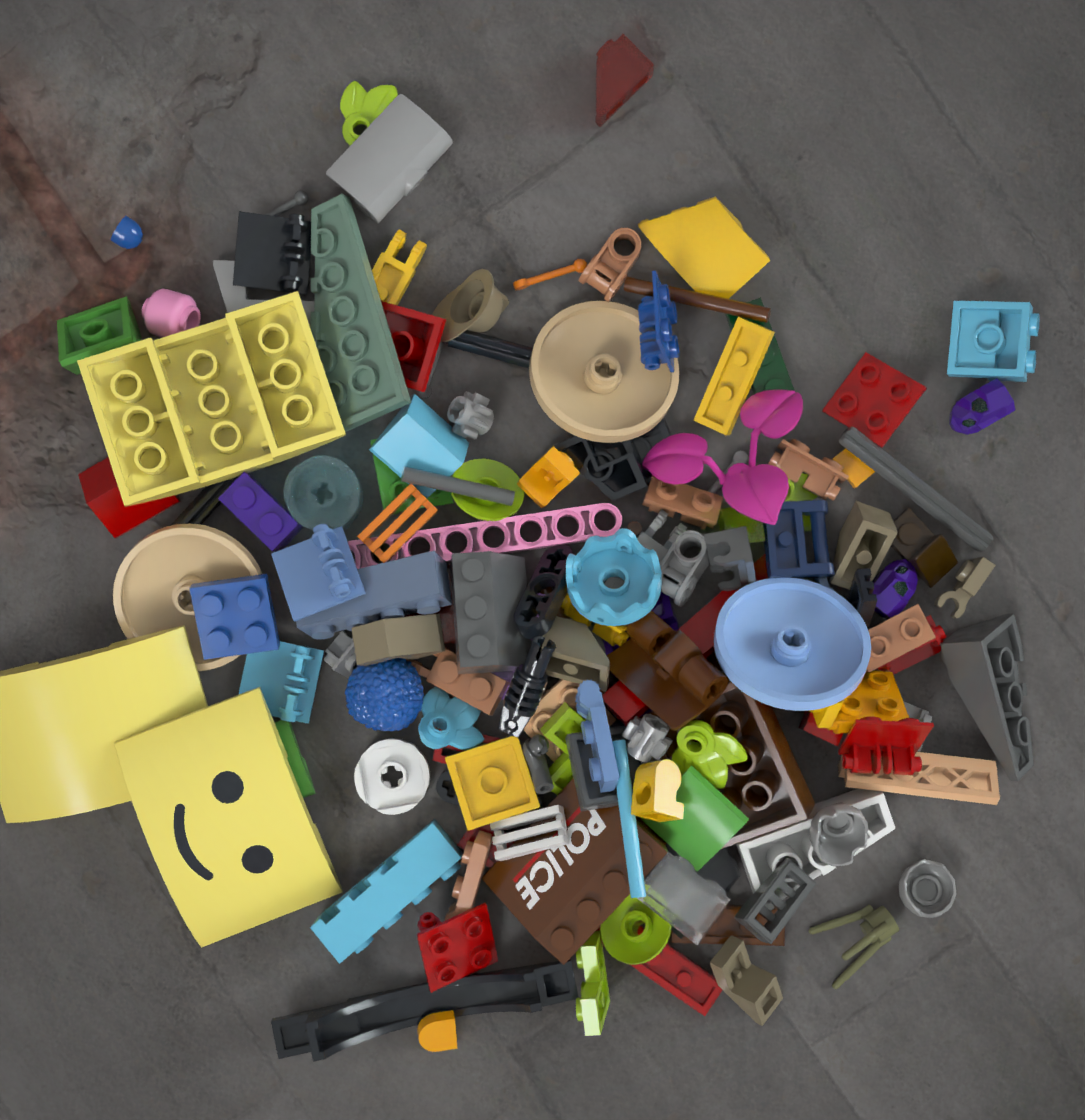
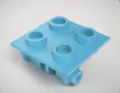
M280 641L279 650L247 654L239 694L260 687L272 716L279 717L284 721H298L309 724L324 650Z

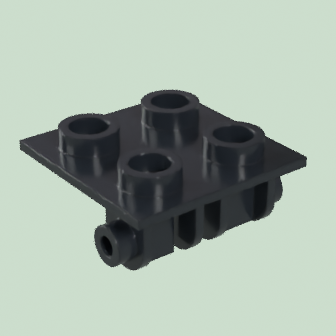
M239 211L233 286L287 293L298 291L299 294L307 295L311 255V221H305V216L300 214H290L289 218Z

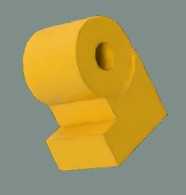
M663 759L639 765L633 783L631 815L657 822L683 819L684 804L676 802V791L681 784V773L675 762L670 759Z

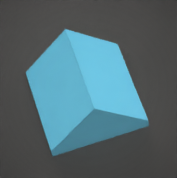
M414 393L410 397L412 403L400 409L369 450L400 478L404 466L450 477L464 463L469 442L464 437L453 433V427ZM413 484L426 498L436 490Z

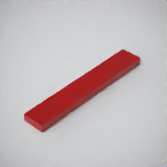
M765 554L754 563L756 581L767 579ZM739 589L721 591L678 629L695 643L705 658L715 651L714 632L720 610L729 597ZM620 680L602 695L604 705L625 726L635 716L640 717L649 709Z

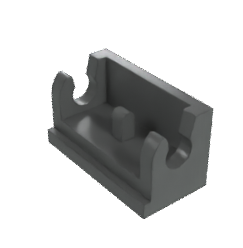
M746 526L704 534L711 572L723 573L729 570L735 574L733 580L723 581L718 584L720 590H737L756 582Z

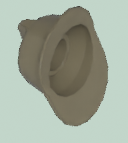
M485 269L474 271L461 285L450 292L437 305L432 315L446 319L440 342L451 341L466 330L478 333L485 332L496 324L501 313L509 305V300L494 286L493 276L490 271Z

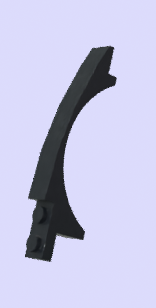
M570 959L565 965L560 961L471 974L432 993L427 982L349 998L344 1003L272 1018L271 1025L278 1059L311 1052L313 1062L324 1060L337 1052L366 1040L416 1026L425 1016L432 1013L453 1010L455 1017L492 1012L533 1013L542 1011L544 1006L575 1000L579 996Z

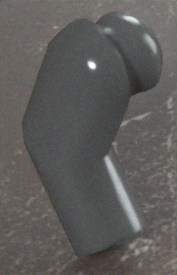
M535 735L532 738L526 739L522 748L535 791L538 794L548 793L554 788L545 753L549 750V743L542 735Z

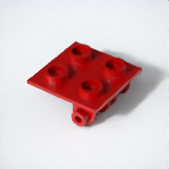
M865 352L823 408L822 412L848 428L855 427L871 441L883 448L927 388Z
M869 716L860 720L856 719L838 750V755H843V769H849L851 773L873 772V774H879L882 756L884 774L890 775L892 767L893 774L913 775L914 772H920L922 760L920 756H915V754L934 727V723L920 722L915 718H905L899 721H882L879 717Z
M486 903L443 922L432 912H426L420 916L417 924L420 932L416 935L431 993L498 962Z

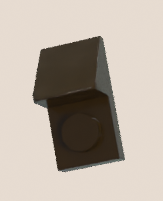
M910 508L905 509L893 521L898 533L891 547L902 559H906L914 566L916 574L930 588L959 563L942 534L934 535Z

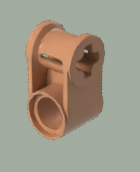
M630 228L615 230L599 253L589 262L578 281L581 284L588 283L605 295L604 300L607 302L611 301L640 256L641 239L639 235ZM620 240H628L634 245L635 250L628 256H621L615 251L614 245Z

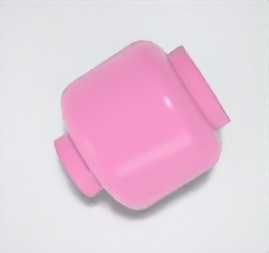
M159 289L150 298H147L142 306V317L144 318L146 329L152 335L161 338L198 327L200 324V310L197 308L194 299L186 294L169 289Z

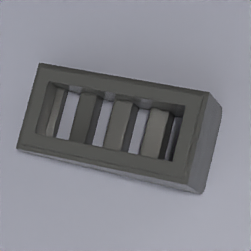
M786 858L745 902L734 918L757 939L772 944L816 885V882L792 860ZM786 875L800 886L796 891L783 881ZM777 888L789 897L786 902L774 893ZM767 901L778 909L775 914L764 906ZM758 913L767 920L764 926L755 919Z

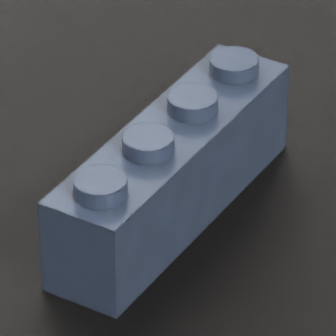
M430 551L357 569L366 594L296 621L298 629L313 639H328L334 636V632L346 629L352 631L351 628L373 621L400 618L414 613L424 615L440 611V607L452 605L447 562L435 551Z

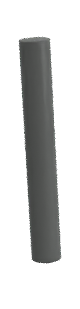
M405 466L401 475L402 482L512 506L515 491Z

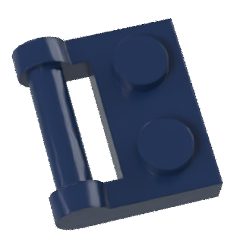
M786 501L780 509L775 525L762 522L767 578H828L835 576L834 564L830 563L825 521V515L828 514L827 501ZM802 515L810 516L815 563H807Z

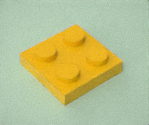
M509 736L445 757L467 830H472L540 807L519 738Z

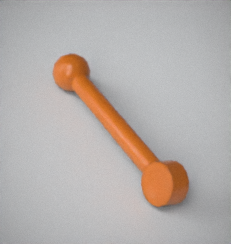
M577 259L572 265L528 279H519L513 282L515 291L522 290L530 285L574 271L583 273L587 267V262L584 259Z

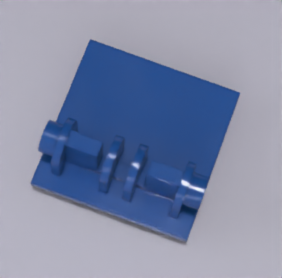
M655 270L652 271L654 297H643L638 305L639 332L642 333L639 337L641 342V362L645 364V369L656 370L660 368V364L667 363L672 373L674 372V358H678L680 355L678 338L676 335H672V324H677V310L675 302H670L668 285L661 284Z

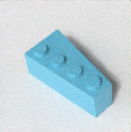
M434 819L324 910L310 926L311 930L340 964L354 951L358 954L374 940L372 935L381 927L388 929L403 916L401 910L410 902L417 905L432 892L429 886L439 877L445 881L461 868L458 861L462 858L463 852Z

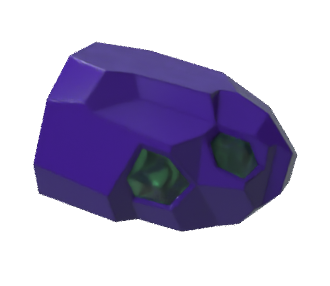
M996 378L959 399L950 411L949 424L953 431L959 433H977L1015 411L1014 400L1006 387Z
M906 559L893 561L873 579V594H876L877 597L874 611L886 620L901 613L916 591L918 582L916 570Z

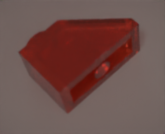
M624 34L615 42L612 39L608 40L596 54L598 58L595 71V123L599 127L607 122L653 76L655 65Z

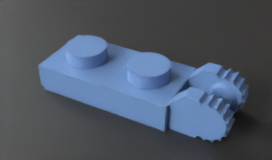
M587 679L586 681L583 680L577 689L578 692L575 697L577 713L586 719V721L581 723L584 743L585 745L591 744L593 758H589L591 779L593 782L598 781L600 793L614 791L620 778L602 692H600L601 688H599V684L596 681Z

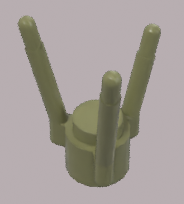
M869 904L857 912L809 928V933L814 935L860 919L864 920L859 926L865 936L842 954V959L848 960L870 943L871 945L832 983L834 989H838L877 950L891 941V936L900 931L896 921L883 905L874 910Z

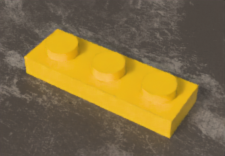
M737 318L694 421L726 436L731 434L774 336V331L745 318Z

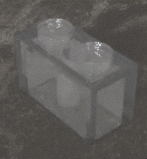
M668 852L644 881L646 897H639L637 899L696 945H699L725 911L730 899L725 895V890L718 883L711 879L706 881L695 873L693 865L681 856L674 857Z

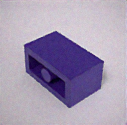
M245 471L218 498L273 552L284 549L305 527L252 475Z

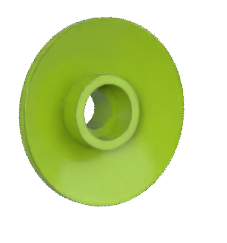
M491 459L469 460L463 463L452 476L458 479L515 491L512 506L451 493L456 504L464 512L477 519L500 521L506 517H511L520 509L524 500V491L517 485L520 478L511 468Z
M645 889L646 897L631 898L629 894L601 924V939L604 947L612 957L620 962L631 965L646 963L655 958L664 949L669 940L672 929L669 907L662 897L649 889ZM645 923L644 931L638 935V927Z

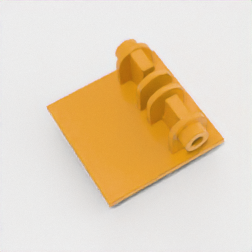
M866 671L859 686L848 697L843 699L844 703L832 727L827 728V730H833L835 734L849 733L856 719L860 720L869 716L879 717L882 721H899L909 718L893 673Z

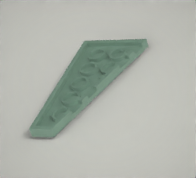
M340 194L311 209V254L315 256V277L311 278V292L315 293L314 312H311L310 329L344 430L347 432L412 402L350 197Z

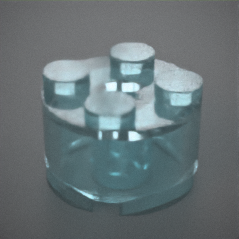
M316 455L304 460L290 471L284 485V500L292 517L300 525L310 530H313L319 524H327L328 528L331 529L342 526L343 530H345L360 515L364 504V489L358 475L346 463L332 456ZM327 485L328 490L333 493L331 500L326 499L324 504H322V500L316 497L318 490L324 491Z

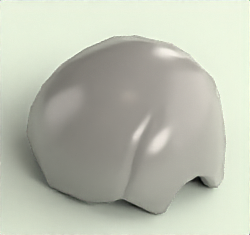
M843 802L835 803L819 810L811 821L809 839L820 861L831 866H845L853 863L855 852L867 846L868 822L860 809Z
M922 859L914 862L904 869L898 882L899 897L903 905L910 912L920 917L934 918L941 916L952 907L957 895L953 876L944 864Z

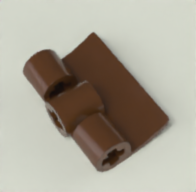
M652 610L640 620L628 624L626 631L631 639L606 655L610 661V672L672 730H678L705 711L723 694L728 685V677L702 655L701 650L689 637L680 630H673Z

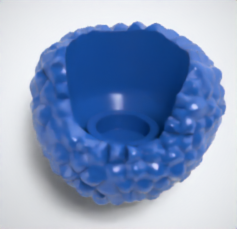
M395 658L368 666L358 665L349 676L345 690L346 706L354 720L359 721L360 724H365L366 728H372L375 731H399L407 728L414 722L422 710L424 697L422 681L416 668L406 659Z

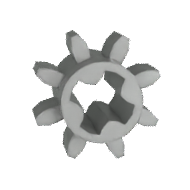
M467 391L464 393V396L454 398L449 405L447 413L449 421L455 423L452 432L464 438L470 437L474 440L477 439L478 434L483 435L488 432L494 420L493 410L487 408L490 399L479 393L471 394Z
M645 714L642 719L635 716L633 720L629 721L622 733V736L629 740L626 744L627 752L642 762H650L652 757L657 761L660 760L673 742V740L666 737L669 731L668 725L652 714Z

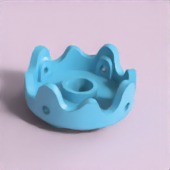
M619 529L614 535L607 537L591 536L586 540L585 545L577 555L570 553L567 557L566 583L568 596L576 610L594 623L605 626H622L636 622L653 609L661 594L662 572L657 553L654 549L648 550L642 546L637 540L636 535L629 529ZM610 577H619L625 582L617 589H611L604 585V582Z

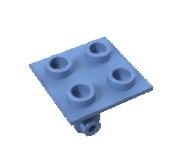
M319 524L313 528L314 534L312 538L271 554L294 622L366 594L342 526L331 529L328 528L327 524Z

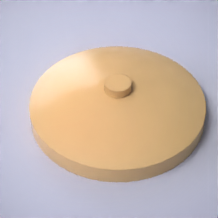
M588 301L575 304L560 311L541 329L531 353L529 376L533 393L539 405L558 426L586 440L615 443L639 437L650 431L663 419L677 393L679 384L678 359L674 358V372L672 373L667 363L660 364V368L656 370L645 369V364L641 362V342L639 337L642 333L639 332L638 310L616 302Z
M200 524L166 526L141 539L121 563L113 588L115 614L127 639L185 625L198 671L215 669L226 665L240 655L204 660L189 588L194 583L260 575L262 572L251 553L239 541L223 531Z

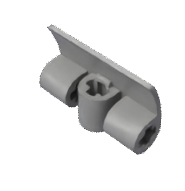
M399 94L326 171V175L354 198V203L369 219L378 224L404 195L407 197L428 174L427 171L448 150L453 141L448 133L427 113L406 96Z

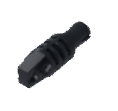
M542 636L533 637L525 662L515 669L503 700L498 729L516 738H519L530 718L535 714L548 682L546 669L556 649V644L549 639L541 652L545 637Z

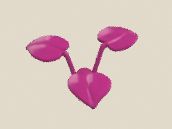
M767 390L756 393L745 401L740 411L741 421L744 426L754 429L751 433L748 465L744 463L734 464L724 474L710 456H704L708 450V444L704 438L691 433H679L669 436L654 445L642 462L643 469L648 470L663 482L685 484L696 479L703 471V464H707L719 478L720 484L723 485V497L733 509L754 520L775 525L780 509L788 494L789 482L785 472L776 466L769 464L756 466L758 437L761 432L766 437L772 439L780 438L789 433L797 425L802 415V396L800 393L792 390Z

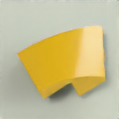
M716 196L700 201L695 206L682 207L673 210L670 214L652 220H642L638 224V227L696 292L729 299L770 262L769 256L743 230L741 222Z

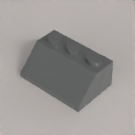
M491 551L453 553L450 560L458 675L515 671L519 665L524 664L532 644V639L521 635L514 621V613L527 588L525 557Z

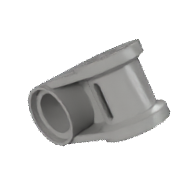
M693 530L680 533L660 562L662 572L661 592L673 598L674 604L680 607L691 597L697 582L710 563L705 538L702 534ZM697 546L701 548V552L694 558L683 556L685 550L689 547Z

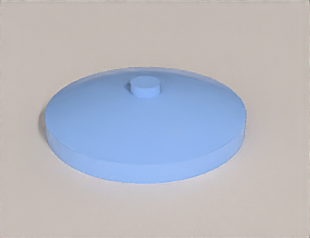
M780 577L767 578L750 583L729 597L717 618L714 632V649L717 660L725 675L748 696L775 708L809 711L834 705L848 697L859 686L870 660L871 639L863 618L844 597L828 587L809 580Z

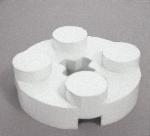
M398 738L378 741L371 745L358 761L354 773L356 790L360 798L378 812L388 815L407 812L413 809L426 794L430 784L429 763L425 755L411 742ZM388 766H395L396 771H402L403 778L398 780V786L391 787L390 781H383L382 774L388 772Z

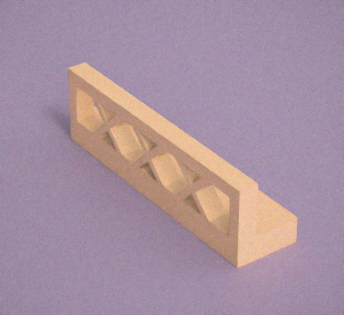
M917 752L915 756L921 757L922 768L920 772H914L913 775L893 774V767L890 775L884 774L882 756L879 774H873V772L851 773L849 769H843V755L838 764L839 777L845 778V787L992 805H997L1000 800L996 761Z

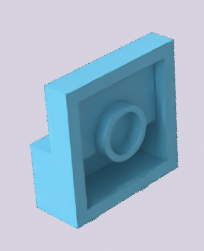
M954 301L947 375L949 377L987 378L989 381L997 378L999 381L1027 382V373H1034L1036 367V351L1029 350L1031 336H1038L1040 322L1039 314L1033 313L1031 303Z

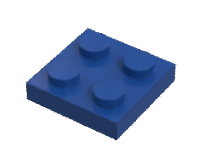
M267 574L194 583L190 586L189 589L204 660L279 650L281 644Z

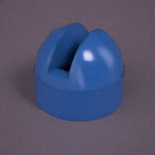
M125 216L116 227L111 241L122 248H135L142 241V229L136 221Z

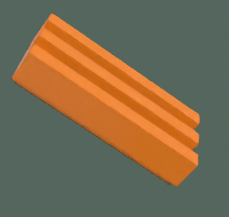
M410 483L357 537L383 563L388 562L438 512V509ZM413 495L416 500L373 542L369 537ZM423 505L427 510L383 552L379 547Z

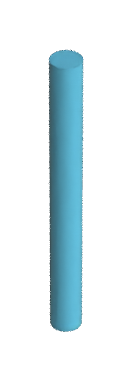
M626 740L612 741L620 777L616 789L631 898L646 897L636 816L631 815L633 792Z

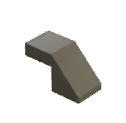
M440 614L382 619L351 628L356 662L359 666H368L395 658L414 660L445 652Z
M731 935L710 961L712 971L718 986L757 1024L763 1026L783 999L777 977L751 964L744 941Z

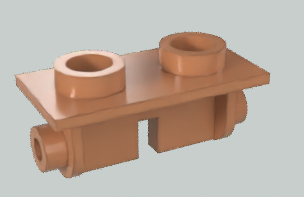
M783 439L777 446V448L783 451L782 455L775 451L768 464L783 470L787 478L794 483H797L802 472L808 474L809 476L802 487L823 500L829 498L834 501L841 489L835 485L836 482L842 484L849 477L841 472L843 466L827 457H823L821 461L809 454L811 449L798 440L791 439L788 442Z
M652 474L642 505L649 507V512L659 513L662 509L668 513L667 516L672 518L675 512L681 513V521L699 526L705 530L706 527L713 529L714 525H716L723 496L687 484H669L657 479Z
M919 604L868 629L871 639V656L867 671L871 672L936 638Z

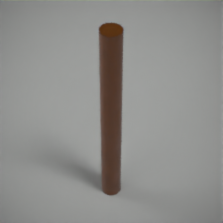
M632 277L625 279L624 291L654 297L653 282ZM668 286L671 302L674 301L680 304L768 323L771 308Z

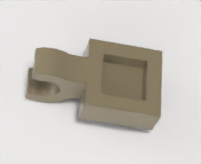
M984 557L974 558L972 561L966 560L955 575L958 582L954 586V590L940 593L935 599L934 605L942 607L945 601L950 598L955 602V609L950 616L953 619L961 617L966 610V605L970 598L976 595L996 565Z

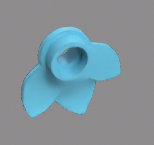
M438 687L428 691L423 698L422 704L424 717L418 726L420 739L427 747L440 749L451 745L460 750H469L483 742V735L478 729L473 727L481 710L457 697L451 699L446 691ZM434 726L440 728L442 731L435 729Z

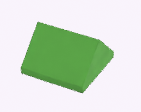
M127 296L57 320L59 362L63 368L76 375L81 374L77 360L143 340Z

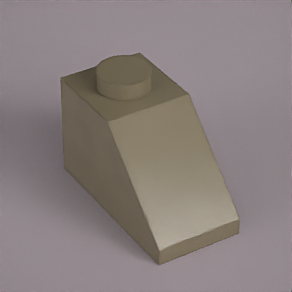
M855 501L839 534L833 562L835 576L830 577L831 584L850 590L856 570L870 568L872 574L870 581L873 580L898 533L889 512Z
M556 616L551 629L542 636L545 637L541 652L549 639L556 644V649L552 654L546 674L577 684L582 683L583 680L592 679V681H596L599 684L600 690L606 692L609 687L610 661L586 624Z

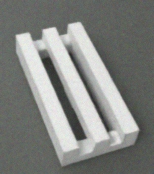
M560 805L550 806L490 823L491 830L495 834L492 837L493 845H496L497 851L494 852L495 860L498 861L569 844L564 807ZM556 817V821L504 834V830ZM558 830V836L508 849L506 847V843Z

